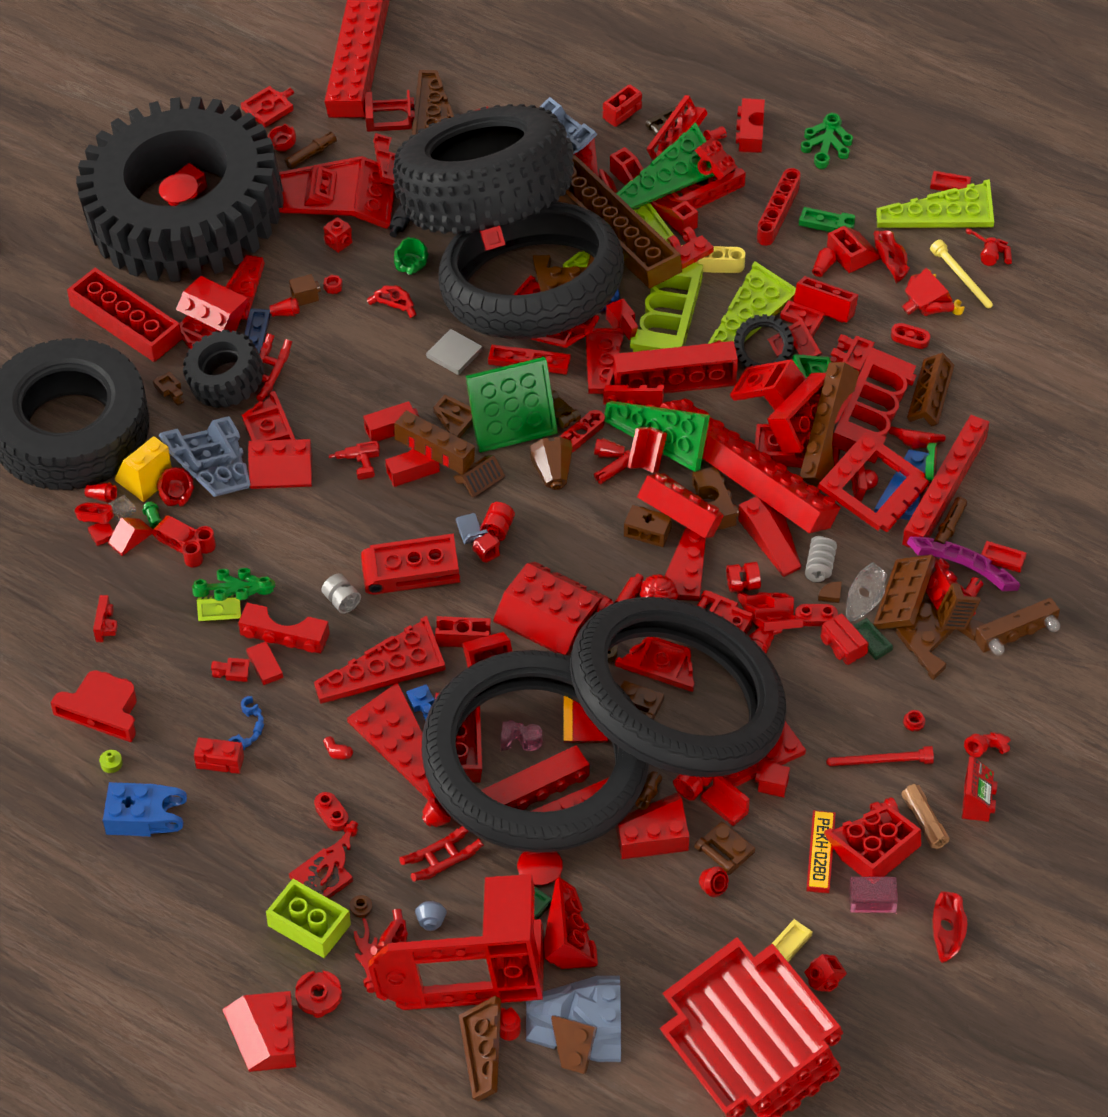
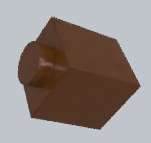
M312 274L289 280L292 298H297L299 306L319 301L320 285L318 281H314Z

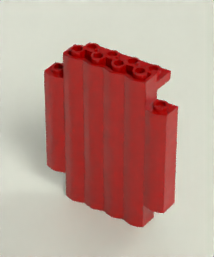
M736 937L662 993L668 1004L677 1014L660 1027L662 1034L726 1117H741L746 1112L748 1106L757 1117H782L785 1112L796 1110L801 1105L803 1098L807 1096L812 1097L817 1094L823 1083L834 1081L840 1074L841 1066L833 1056L829 1045L834 1046L841 1040V1035L843 1034L841 1026L773 943L753 957L739 938Z

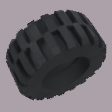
M222 330L220 333L215 331L212 332V335L203 336L201 341H196L193 344V348L188 350L187 357H185L183 362V374L195 398L201 401L202 404L211 405L215 408H220V406L226 408L230 407L231 404H240V401L243 399L247 400L252 392L255 393L258 389L257 385L261 384L264 374L263 361L253 341L245 334L237 331ZM236 363L223 374L211 375L218 367L224 364Z

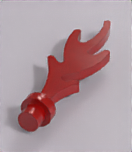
M350 821L344 828V836L326 849V853L330 854L317 867V873L324 867H328L326 876L320 882L321 886L330 879L335 864L339 865L340 871L343 870L345 864L343 846L347 850L351 849L350 837L356 836L358 832V823L356 821Z
M362 918L365 926L364 937L359 938L357 931H354L355 942L362 955L355 953V958L361 963L367 975V978L363 981L364 987L367 988L368 993H374L375 990L368 966L369 960L374 956L371 954L370 949L372 946H378V939L375 937L373 942L369 944L370 932L368 923L365 918Z

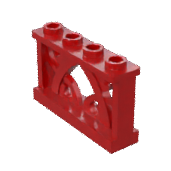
M737 167L720 180L716 176H712L709 178L708 184L704 186L693 184L669 194V196L678 200H686L695 209H698L744 187L746 172L742 168L739 169Z

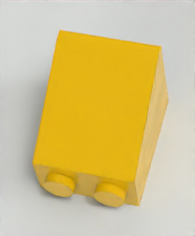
M153 436L123 460L115 481L145 502L158 491L157 483L162 473L166 469L172 468L168 446Z

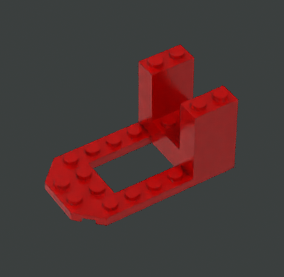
M532 874L485 877L483 936L388 943L369 960L368 968L376 997L383 1001L387 999L396 1002V1007L402 1010L479 1005L494 996L501 998V1003L543 1000L544 930L542 920H534L535 888ZM476 959H486L491 978V981L423 986L418 964Z

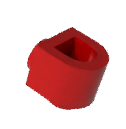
M488 532L474 540L472 550L483 562H489L500 556V542L495 535H491Z
M512 1007L507 1010L501 1008L500 1037L507 1041L514 1040L521 1033L520 1017Z

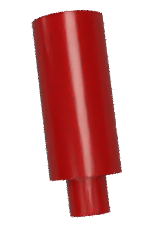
M641 574L630 577L615 603L636 598L641 590L644 577Z

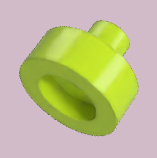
M116 750L103 752L99 759L101 769L107 773H115L123 765L121 754Z

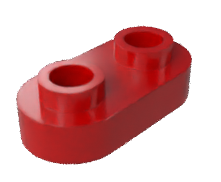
M897 323L891 329V338L897 343L917 349H924L930 343V334L924 329L904 323Z
M83 503L75 508L77 519L83 522L105 524L114 516L112 506L109 504Z
M801 604L796 608L795 615L803 619V626H822L823 623L830 619L833 620L834 617L838 616V610L830 604Z
M322 792L316 796L314 800L315 810L328 828L333 831L344 830L345 826L349 824L348 813L335 795L330 792Z

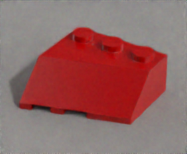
M678 792L649 804L645 810L637 809L628 813L616 825L622 859L689 851V832L682 798Z
M888 804L863 814L861 819L853 822L849 820L842 823V826L832 830L830 828L824 831V835L839 858L872 885H875L921 847V829Z
M291 991L243 995L222 1009L249 1072L296 1067Z

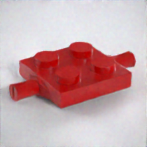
M268 86L242 102L241 109L253 115L255 120L266 128L294 110L293 104L287 100L288 97L294 95V91L288 88L284 92H279Z

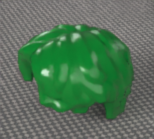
M410 237L403 239L394 253L396 269L400 272H407L409 275L417 273L427 264L428 248L419 239Z

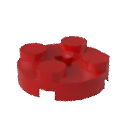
M322 971L323 973L308 972L296 984L295 997L297 1005L302 1011L316 1018H321L335 1010L342 1000L340 981L334 974L328 971ZM324 990L323 995L318 997L314 996L313 991Z

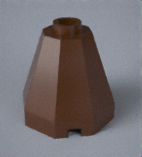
M554 437V441L550 442L548 438H543L530 445L531 461L545 486L552 490H560L567 484L572 457V443L570 440L562 437Z

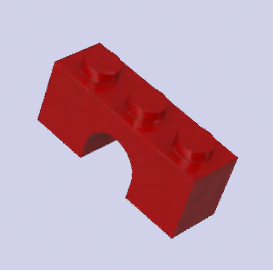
M742 98V106H738L737 117H741V119H737L736 130L740 132H736V144H739V152L762 153L765 99Z

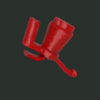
M966 229L967 234L975 235L985 242L980 255L981 262L984 265H995L999 259V252L1004 253L1005 264L1009 265L1012 263L1011 248L1007 246L1008 242L993 237L985 239L972 231V229Z

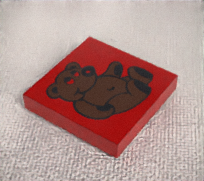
M325 848L289 873L291 880H297L328 899L353 882V877L347 870L343 868L340 871L339 865L335 864L330 879L323 886L320 885L321 880L328 872V867H324L317 873V867L321 861L330 854L326 853Z

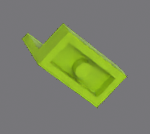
M236 594L227 597L223 601L215 600L214 596L198 597L197 599L198 621L240 619L242 615L241 601L236 599Z

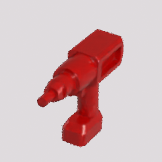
M376 440L358 443L356 446L347 447L345 450L329 455V458H357V462L361 461L363 467L356 470L357 479L373 478L375 472L369 458L379 457V443Z

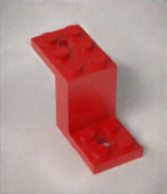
M792 359L750 366L743 372L730 393V397L733 401L764 396L772 408L776 410L806 378ZM850 394L842 404L838 412L835 424L839 421L841 414L843 413L844 409L848 406V403L851 397L853 396L852 394Z

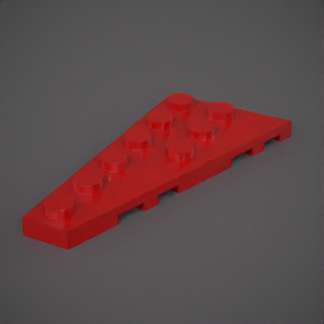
M427 615L421 618L420 622L416 625H409L404 628V632L399 635L391 636L365 651V655L360 658L350 660L348 665L340 670L335 669L316 680L314 687L319 702L322 704L446 670Z
M397 682L347 718V722L427 800L436 798L428 783L423 766L421 750L423 733Z

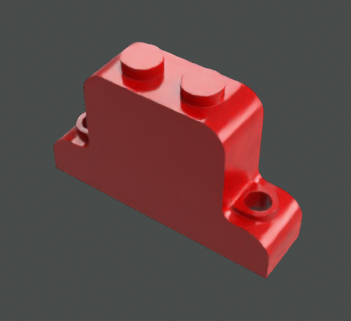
M94 670L86 675L75 693L59 692L50 702L53 715L128 742H132L136 735L135 719L130 715V712L134 708L137 698L134 685L128 679H120L108 672Z

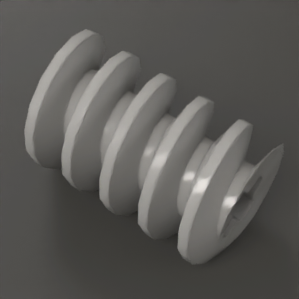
M823 536L811 538L805 569V576L810 581L822 582L832 575L834 556L837 549V543L834 540Z

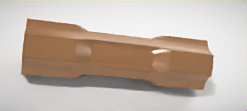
M913 784L903 790L902 797L922 827L924 836L931 848L939 849L949 842L950 838L930 808L920 785Z

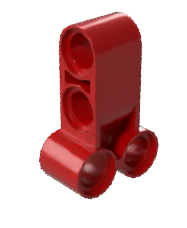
M165 516L152 530L154 537L158 541L182 553L185 564L191 568L202 564L203 553H211L216 548L213 529L208 526L194 529L171 516Z

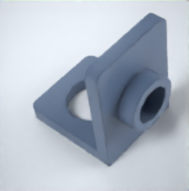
M475 513L456 518L464 545L472 543L477 537L488 533L487 529L480 531V525Z

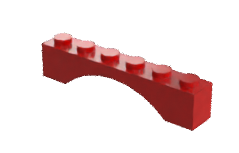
M626 147L610 155V172L624 185L632 181L643 170L638 158ZM667 195L650 202L659 216L682 236L686 235L683 229L689 226L693 230L698 228V211L686 200L674 199Z

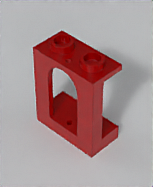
M407 90V99L373 101L372 92H366L365 113L367 132L412 129L411 122L415 118V111L411 110L414 109V97H410V90ZM401 110L408 114V117L400 122L374 123V112Z

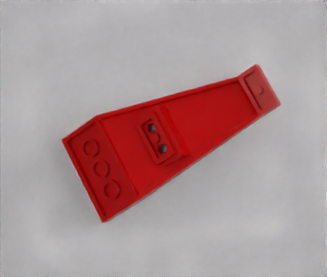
M359 156L279 172L284 200L283 208H279V213L354 216L385 229L390 225L394 187L393 185L381 182L378 164L374 160Z

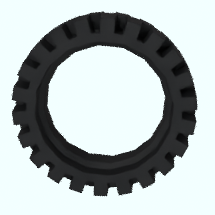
M762 314V316L755 315L752 319L751 317L748 318L737 329L734 345L738 362L744 369L750 366L768 364L754 362L747 356L744 350V342L747 335L758 327L773 328L783 339L782 353L770 363L790 360L794 348L792 333L787 324L783 323L780 318L776 319L775 316H767V314Z

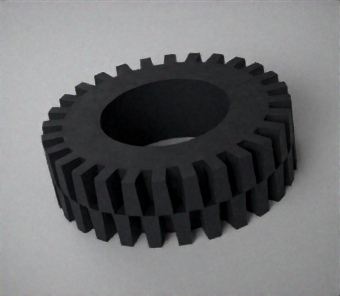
M180 97L170 98V110L162 112L159 102L155 101L149 103L150 116L144 117L138 108L129 111L130 125L117 118L111 122L113 135L103 130L96 135L98 146L89 144L85 150L87 160H80L78 166L80 176H76L78 195L94 245H98L100 254L105 259L111 258L113 266L121 269L127 265L130 275L138 277L145 269L149 280L159 281L163 270L166 269L170 281L178 282L181 280L182 269L189 268L192 279L195 280L202 276L201 265L208 263L214 274L224 271L223 257L227 256L234 265L239 264L243 261L241 247L251 253L256 252L260 248L258 237L268 240L272 234L271 223L278 224L279 208H283L284 203L283 187L271 138H268L266 129L262 124H256L253 115L248 112L242 116L240 107L231 104L225 111L222 100L212 99L205 110L202 98L192 97L189 108L184 109ZM188 163L200 171L222 177L220 183L211 192L190 203L176 206H158L139 200L141 195L152 184L166 176L175 174Z

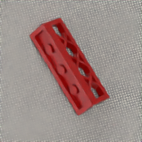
M685 95L646 148L652 161L667 147L677 141L683 133L687 132L695 122L699 127L707 116L706 109L695 107L690 96ZM687 105L689 109L684 114L685 106ZM678 117V122L675 127V120ZM668 131V138L665 140V134ZM658 145V151L655 153L654 149Z

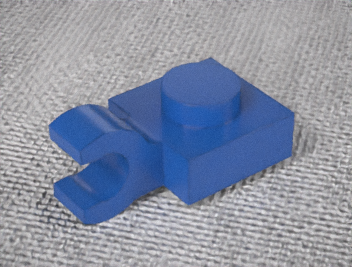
M427 684L406 691L407 698L414 712L421 710L425 721L434 703V698Z

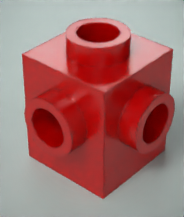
M339 217L328 222L323 227L325 244L339 253L352 243V228L349 223L344 222Z
M822 954L810 963V967L804 971L809 979V985L814 990L826 992L837 988L838 982L847 975L837 957Z

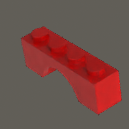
M252 603L246 604L238 622L240 635L246 638L264 640L267 643L281 644L288 648L294 647L310 653L322 654L330 634L328 621L307 617L296 625L284 626L275 623L269 617L267 607Z

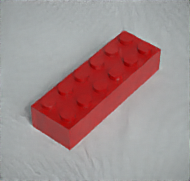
M96 267L67 289L71 307L153 362L157 361L182 340L180 323Z
M734 341L613 354L614 385H628L631 388H640V385L657 388L658 385H665L664 394L735 386L738 358Z

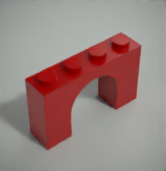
M408 401L363 416L364 428L370 441L376 440L378 442L394 437V423L406 410L419 416L417 409L412 408ZM414 449L385 459L386 473L393 487L440 472L439 462Z

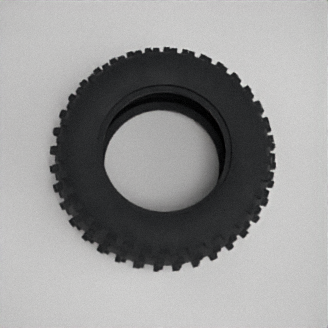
M508 104L502 107L500 105H495L492 108L482 107L476 111L468 110L467 113H458L454 117L441 119V122L429 124L428 128L418 130V134L411 135L409 140L402 143V146L397 149L393 168L395 183H393L397 199H400L403 211L417 227H421L423 230L429 229L434 233L440 231L441 234L448 232L459 234L464 231L466 233H472L475 230L482 231L507 223L511 225L516 220H525L531 214L536 215L540 213L542 208H549L551 203L559 201V196L566 194V190L570 188L574 172L572 141H570V138H566L567 132L563 124L561 125L557 116L554 113L552 114L550 110H545L544 107L536 108L535 105L526 107L525 104H519L518 106Z

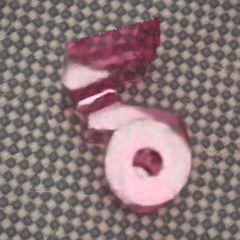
M513 720L503 722L501 751L510 749L511 742L514 739L520 741L524 751L539 749L543 743L542 729L535 724L524 727L523 723H516Z

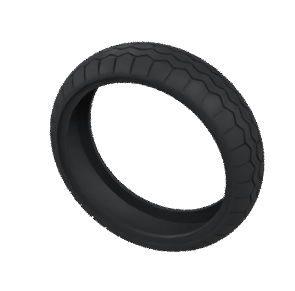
M553 202L549 208H542L540 213L536 215L531 214L525 220L519 219L511 225L508 223L500 225L506 245L485 250L480 230H475L472 233L464 231L456 234L445 249L439 266V287L443 300L450 312L460 322L479 333L493 337L532 339L567 331L599 313L610 302L619 288L624 270V256L616 233L604 219L583 207L564 202ZM541 244L570 246L585 251L595 258L584 272L571 281L556 288L533 294H495L476 288L468 282L471 276L489 260L505 252L526 246Z

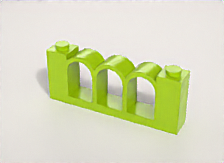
M693 263L682 269V273L651 288L650 295L645 300V314L640 319V330L637 329L636 336L631 338L630 348L633 349V352L685 346L703 279L702 264ZM669 287L688 290V294L666 292L659 289ZM664 307L683 310V313L679 315L654 310V308ZM656 327L676 330L678 332L677 335L649 331L648 329Z

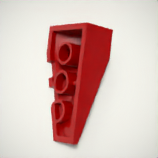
M758 496L739 504L738 521L780 574L785 577L801 569V563L786 517L762 501Z
M558 877L555 880L544 938L545 959L561 969L595 967L598 965L597 949L595 942L589 940L587 931L590 930L589 925L581 917L580 912L583 911L576 888Z

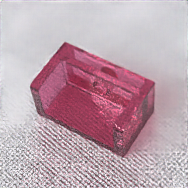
M850 877V912L896 913L898 903L896 877Z

